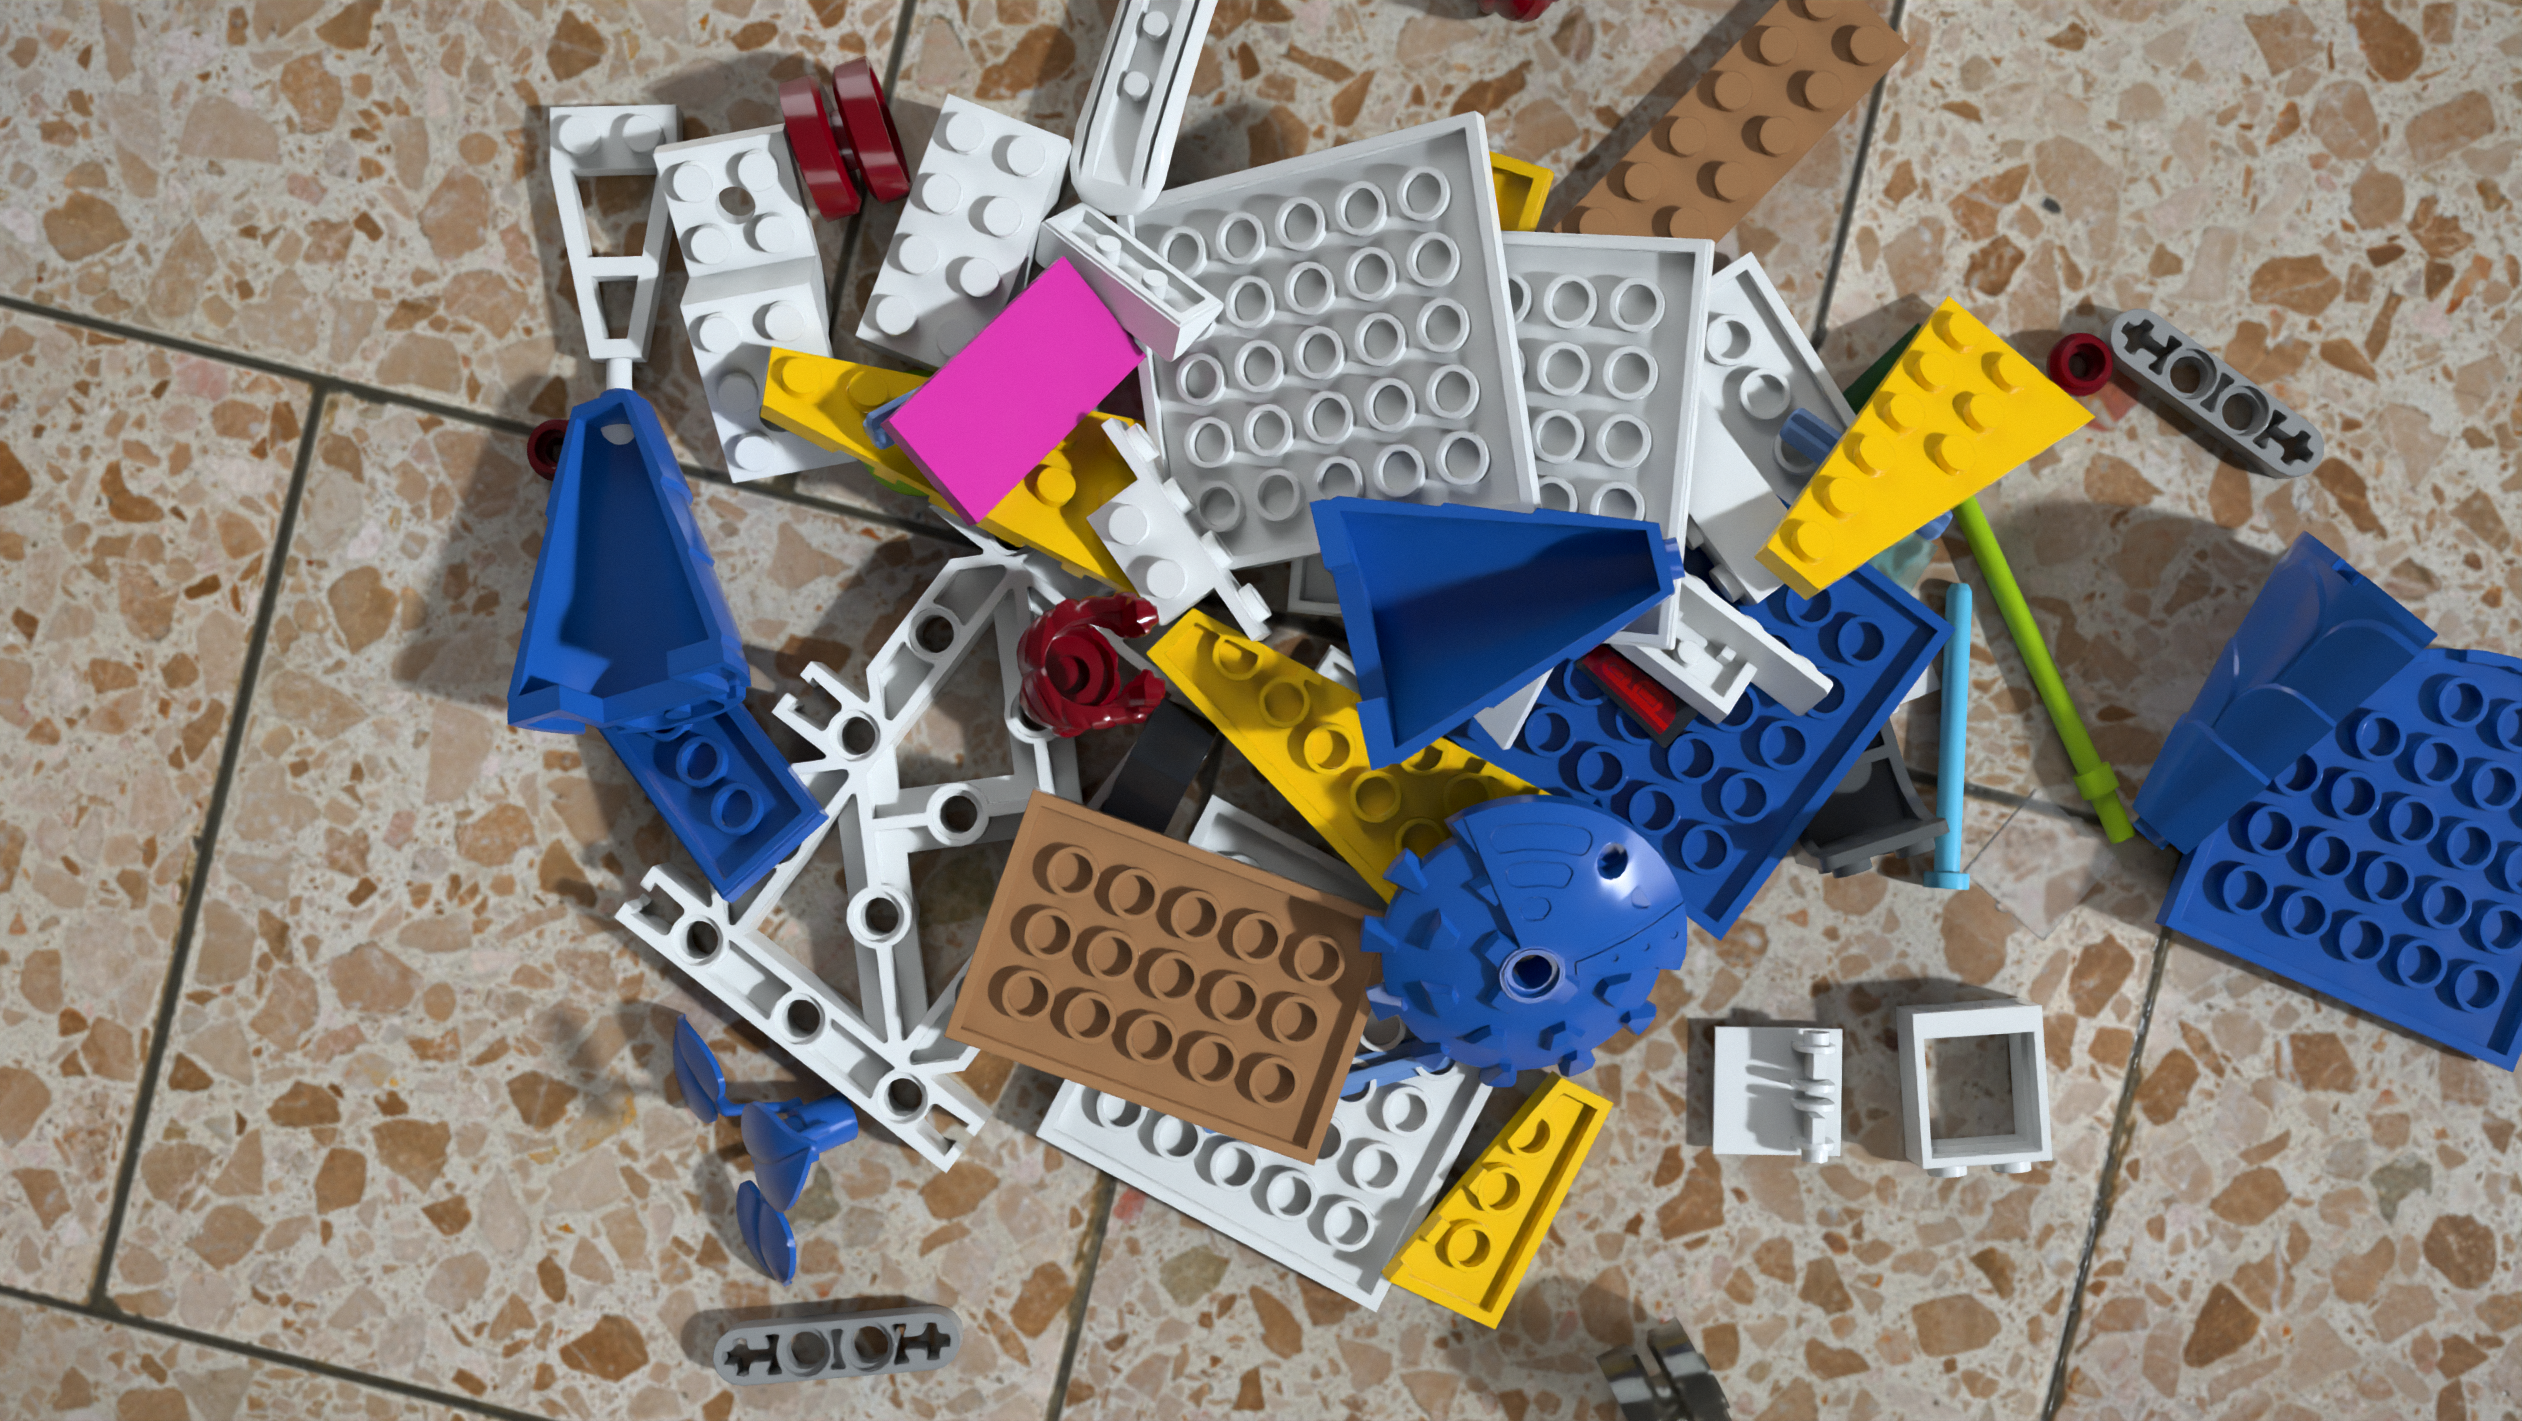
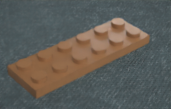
M1779 0L1551 229L1550 233L1712 239L1716 245L1911 47L1864 0Z

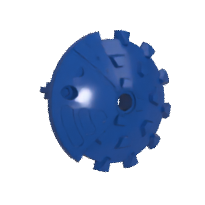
M1517 795L1472 805L1444 819L1453 836L1437 845L1422 859L1406 847L1391 862L1382 875L1384 880L1398 886L1390 901L1384 918L1364 915L1359 941L1360 952L1380 953L1381 968L1385 982L1365 988L1372 1011L1378 1021L1395 1015L1400 1016L1407 1027L1417 1036L1407 1047L1412 1057L1422 1065L1436 1070L1447 1056L1464 1064L1480 1067L1478 1077L1486 1086L1513 1087L1516 1083L1517 1071L1538 1069L1556 1064L1560 1074L1565 1077L1581 1074L1591 1069L1596 1061L1591 1052L1592 1049L1608 1040L1622 1027L1632 1035L1639 1036L1656 1017L1657 1007L1646 999L1653 989L1660 969L1680 970L1685 959L1687 917L1685 904L1672 871L1656 846L1635 826L1611 812L1608 803L1599 797L1592 804L1570 797L1554 795ZM1536 955L1530 960L1519 961L1522 957Z

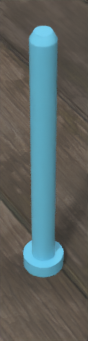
M1951 583L1946 591L1945 620L1954 626L1956 630L1944 644L1936 817L1946 818L1950 832L1935 837L1934 870L1923 872V887L1969 890L1970 874L1960 873L1973 593L1969 584Z

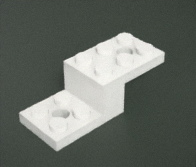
M786 124L771 125L656 146L653 153L689 275V281L680 308L732 483L858 461L857 458L841 450L831 453L760 417L768 360L772 346L835 359L828 336L833 303ZM728 187L743 188L753 197L755 208L751 213L744 216L728 213L719 201V193Z

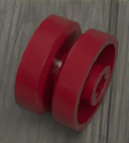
M867 56L835 65L831 82L838 107L837 110L834 109L823 84L812 74L780 83L778 86L779 100L793 154L822 217L828 223L859 213L862 193L856 172L858 169L870 194L882 205L909 197L913 186L905 153L877 75Z

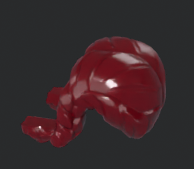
M1121 592L1113 596L1101 598L1098 596H1087L1080 601L1066 599L1055 605V608L1045 610L1043 615L1035 619L1024 631L1016 649L1018 669L1022 677L1019 702L1027 716L1032 721L1051 729L1053 735L1068 739L1078 736L1091 728L1101 730L1115 727L1117 724L1144 723L1147 714H1151L1153 709L1160 705L1161 700L1165 697V680L1155 677L1151 670L1143 669L1141 674L1137 675L1133 681H1130L1121 694L1118 695L1121 682L1119 672L1117 671V652L1108 639L1092 625L1110 629L1121 638L1129 637L1134 639L1143 637L1151 633L1152 627L1159 622L1157 606L1151 604L1144 597L1137 598L1133 592Z

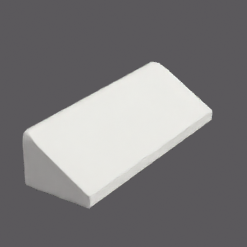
M1084 202L1040 223L1035 251V259L1038 264L1046 269L1053 261L1065 256L1121 326L1166 361L1172 362L1182 355L1222 311L1224 303L1096 208Z

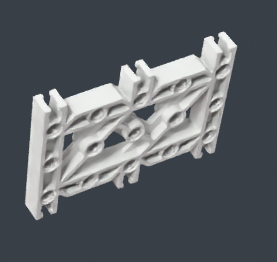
M931 504L929 507L931 510L983 549V554L953 558L948 561L866 668L870 698L823 662L810 661L800 676L814 688L822 685L841 703V711L831 719L828 727L801 711L804 705L790 693H786L772 711L779 719L825 753L826 758L823 760L793 763L791 767L830 818L734 903L723 900L711 883V893H709L672 863L667 862L654 865L643 878L640 885L649 892L654 886L659 885L684 908L683 916L673 926L647 910L653 899L643 893L639 899L625 902L614 917L947 1173L961 1155L965 1146L958 1141L952 1145L925 1120L926 1114L935 1104H938L968 1123L969 1125L966 1130L975 1137L993 1111L944 1074L964 1071L981 1051V1049L944 1037L973 954L929 1010L918 927L920 906L914 894L909 853L1015 839L1034 787L1084 805L1075 737L1069 739L1057 737L1052 734L1049 728L1036 731L1030 728L1024 720L1023 709L1019 702L1022 677L1018 669L1016 649L1024 631L1035 619L1042 616L1045 610L1055 608V605L1066 599L1080 601L1087 596H1098L1101 598L1114 595L1116 590L1084 574L1082 579L1060 568L1062 562L1028 545L1017 551L1007 550L1002 545L999 537L976 525L968 526L962 518ZM945 617L952 624L954 630L953 640L947 649L934 653L925 645L923 631L927 623L932 619ZM1178 617L1165 626H1161L1158 622L1152 627L1151 633L1134 639L1129 637L1121 638L1110 629L1092 625L1108 639L1116 652L1141 671L1143 669L1151 670L1155 677L1164 679L1166 683L1165 690L1172 694L1169 700L1211 721L1146 654L1180 621ZM995 621L1005 698L1004 718L1009 729L1014 774L901 789L895 748L992 622ZM860 717L868 720L875 731V741L872 747L863 754L854 751L848 745L846 739V732L850 723ZM1134 745L1087 804L1088 807L1100 811L1103 810ZM957 795L965 796L975 804L977 820L969 831L957 830L948 822L946 807L949 801ZM838 823L849 900L846 921L854 938L863 1011L757 930ZM877 897L890 900L897 908L899 914L898 923L892 931H883L871 922L869 908L872 901ZM699 921L710 924L716 930L718 945L712 954L700 951L694 944L692 938L693 929ZM796 1000H807L818 1009L820 1024L817 1030L806 1031L794 1022L792 1009ZM905 1078L914 1081L922 1093L921 1105L915 1108H906L898 1104L892 1093L894 1080Z

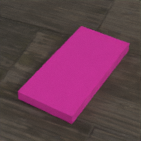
M1062 256L1053 261L886 418L880 426L968 526L979 523L1146 355L1066 257Z

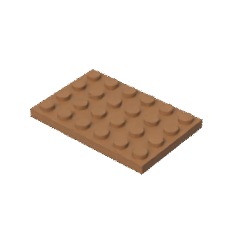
M1034 787L944 1037L1314 1166L1372 1009L1365 988L1379 984L1383 979L1380 953L1360 952L1359 950L1360 929L1364 915L1384 918L1386 913Z

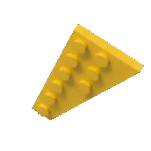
M1947 296L1934 308L1754 558L1803 599L1808 600L1856 570L1871 558L1904 540L1930 521L1939 518L1995 483L2010 471L2038 456L2053 444L2078 431L2094 419L2095 416L1951 297Z
M774 346L771 347L760 417L831 453L841 450L874 467L873 474L893 484L900 480L930 495L928 502L960 517L897 444L886 449H878L872 444L863 429V422L868 413L923 385L929 379L928 377ZM1091 411L975 525L1019 548L1028 545L1062 562L1061 569L1080 579L1086 574L1115 589L1114 594L1133 592L1139 598V593L1086 518L1138 480L1101 425L1110 418L1126 422L1129 427L1138 423L1147 433L1146 422Z
M1192 608L1146 652L1152 661L1388 904H1390L1398 886L1384 880L1382 875L1391 862L1406 847L1422 859L1437 845L1453 836L1445 823V818L1464 808L1497 798L1517 795H1551L1442 737L1400 764H1390L1384 768L1371 770L1356 703L1362 702L1360 694L1258 641L1252 642L1247 635L1195 608Z

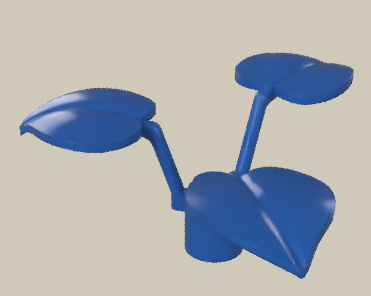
M686 1014L678 1015L673 1039V1064L680 1092L692 1112L706 1124L716 1121L718 1113L725 1117L742 1116V1137L746 1149L751 1156V1161L755 1165L754 1172L759 1188L751 1180L745 1181L739 1186L736 1198V1212L740 1231L756 1261L770 1276L786 1287L792 1284L791 1279L796 1269V1245L794 1235L783 1212L791 1209L796 1203L806 1182L811 1164L819 1160V1154L857 1138L858 1122L850 1101L841 1092L832 1093L806 1104H803L799 1097L783 1102L761 1103L753 1101L743 1104L732 1103L724 1096L726 1090L725 1079L714 1055L686 1020ZM776 1114H786L788 1118L781 1120Z

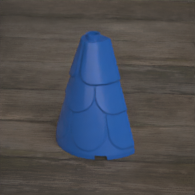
M624 388L609 389L602 392L599 398L572 407L545 511L548 523L528 595L530 604L507 695L509 705L507 711L508 725L533 731L584 735L586 732L585 724L601 729L616 725L618 726V734L669 729L709 719L734 708L746 698V687H751L750 668L742 649L743 642L740 631L714 570V558L690 508L693 502L692 493L652 404L633 390ZM615 424L631 425L635 436L630 442L617 445L611 443L603 436L601 428Z
M1336 496L1330 500L1322 499L1310 502L1324 568L1334 578L1362 702L1356 703L1371 770L1384 768L1390 764L1402 763L1485 708H1495L1565 659L1575 662L1674 595L1675 587L1673 580L1685 577L1676 537L1663 540L1660 525L1655 522L1537 508L1532 514L1445 502L1441 506L1347 496Z
M2304 530L2294 540L2288 552L2281 557L2236 633L2228 639L2190 710L2184 712L2179 717L2132 804V808L2140 816L2133 823L2134 827L2161 850L2171 843L2186 856L2262 792L2274 778L2332 731L2339 722L2416 658L2438 634L2370 579L2355 570L2334 551Z

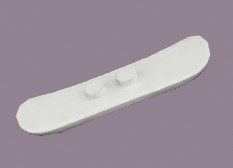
M1119 0L1102 55L1076 125L1070 156L1071 182L1082 202L1108 216L1140 215L1155 203L1165 184L1188 92L1218 0Z

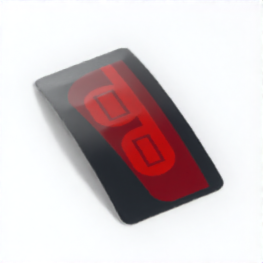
M1600 644L1582 656L1576 663V667L1607 694L1663 748L1668 747L1698 715V711L1613 648L1611 644Z

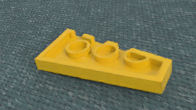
M1552 1071L1381 1273L1393 1284L1496 1329L1614 1103L1605 1096Z

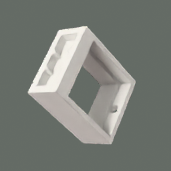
M2021 997L1896 1006L1906 1158L1922 1169H1927L1929 1176L1940 1178L1967 1175V1166L1991 1165V1170L1998 1173H2023L2031 1170V1162L2053 1160L2042 1005ZM2008 1033L2015 1134L1931 1140L1924 1039Z

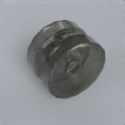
M1677 1317L1647 1331L1646 1345L1659 1370V1373L1649 1377L1635 1349L1625 1343L1595 1357L1627 1421H1732L1727 1411L1730 1405L1703 1353L1697 1354Z

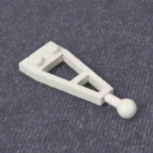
M676 104L550 107V172L589 356L596 363H606V390L615 388L633 390L632 363L648 362L674 226L653 153L656 146L683 141V112ZM657 175L642 256L593 257L577 176ZM637 281L627 339H610L598 282ZM615 424L601 428L603 436L613 444H626L635 437L631 425Z

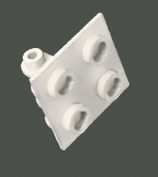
M1714 1026L1712 1153L1801 1155L1802 1161L1812 1163H1824L1828 1161V1156H1840L1843 1029Z

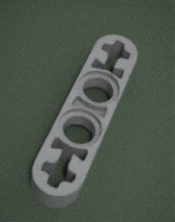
M2132 309L2113 317L2104 326L2100 339L2111 352L2113 367L2264 474L2275 479H2291L2311 473L2320 464L2324 455V441L2321 433L2313 424L2156 313L2147 309ZM2139 326L2143 330L2139 338L2142 345L2152 352L2161 350L2168 345L2170 351L2155 363L2151 371L2148 365L2153 363L2157 357L2143 348L2128 353L2124 349L2128 338L2121 330L2127 331ZM2178 359H2187L2193 362L2199 369L2200 383L2192 394L2178 391L2171 382L2170 370ZM2231 395L2244 398L2252 409L2250 424L2243 431L2230 428L2222 416V407ZM2272 419V420H2273V424L2268 427V424H2269L2270 420ZM2263 431L2277 440L2295 437L2298 441L2293 450L2300 456V459L2283 462L2280 458L2284 454V448L2279 443L2269 437L2258 440L2254 444L2253 439Z
M939 1305L748 1320L734 1324L720 1337L714 1348L713 1363L715 1370L723 1380L732 1385L740 1386L936 1370L947 1366L954 1360L963 1343L964 1328L961 1319L953 1310ZM929 1322L937 1323L938 1332L949 1334L950 1336L949 1339L944 1341L939 1352L931 1351V1345L928 1341L909 1342L905 1349L907 1356L899 1355L902 1335L898 1324H906L904 1337L922 1335ZM866 1326L882 1330L888 1341L887 1352L882 1357L875 1359L860 1355L854 1345L855 1332ZM804 1331L818 1335L825 1347L823 1359L814 1364H805L797 1360L791 1349V1340L794 1335ZM773 1334L779 1335L776 1353L756 1356L749 1368L743 1367L741 1357H731L730 1351L740 1342V1338L746 1339L748 1349L758 1350L768 1349L775 1341ZM775 1354L777 1356L779 1363L778 1367L773 1365L775 1360Z

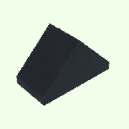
M1164 697L1131 750L1102 811L1164 834L1219 729L1211 721Z

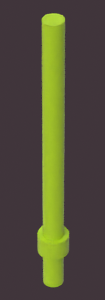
M1974 495L1952 510L2073 762L2077 773L2072 778L2084 801L2091 800L2111 844L2125 841L2136 833L2115 791L2120 784L2109 761L2101 762Z

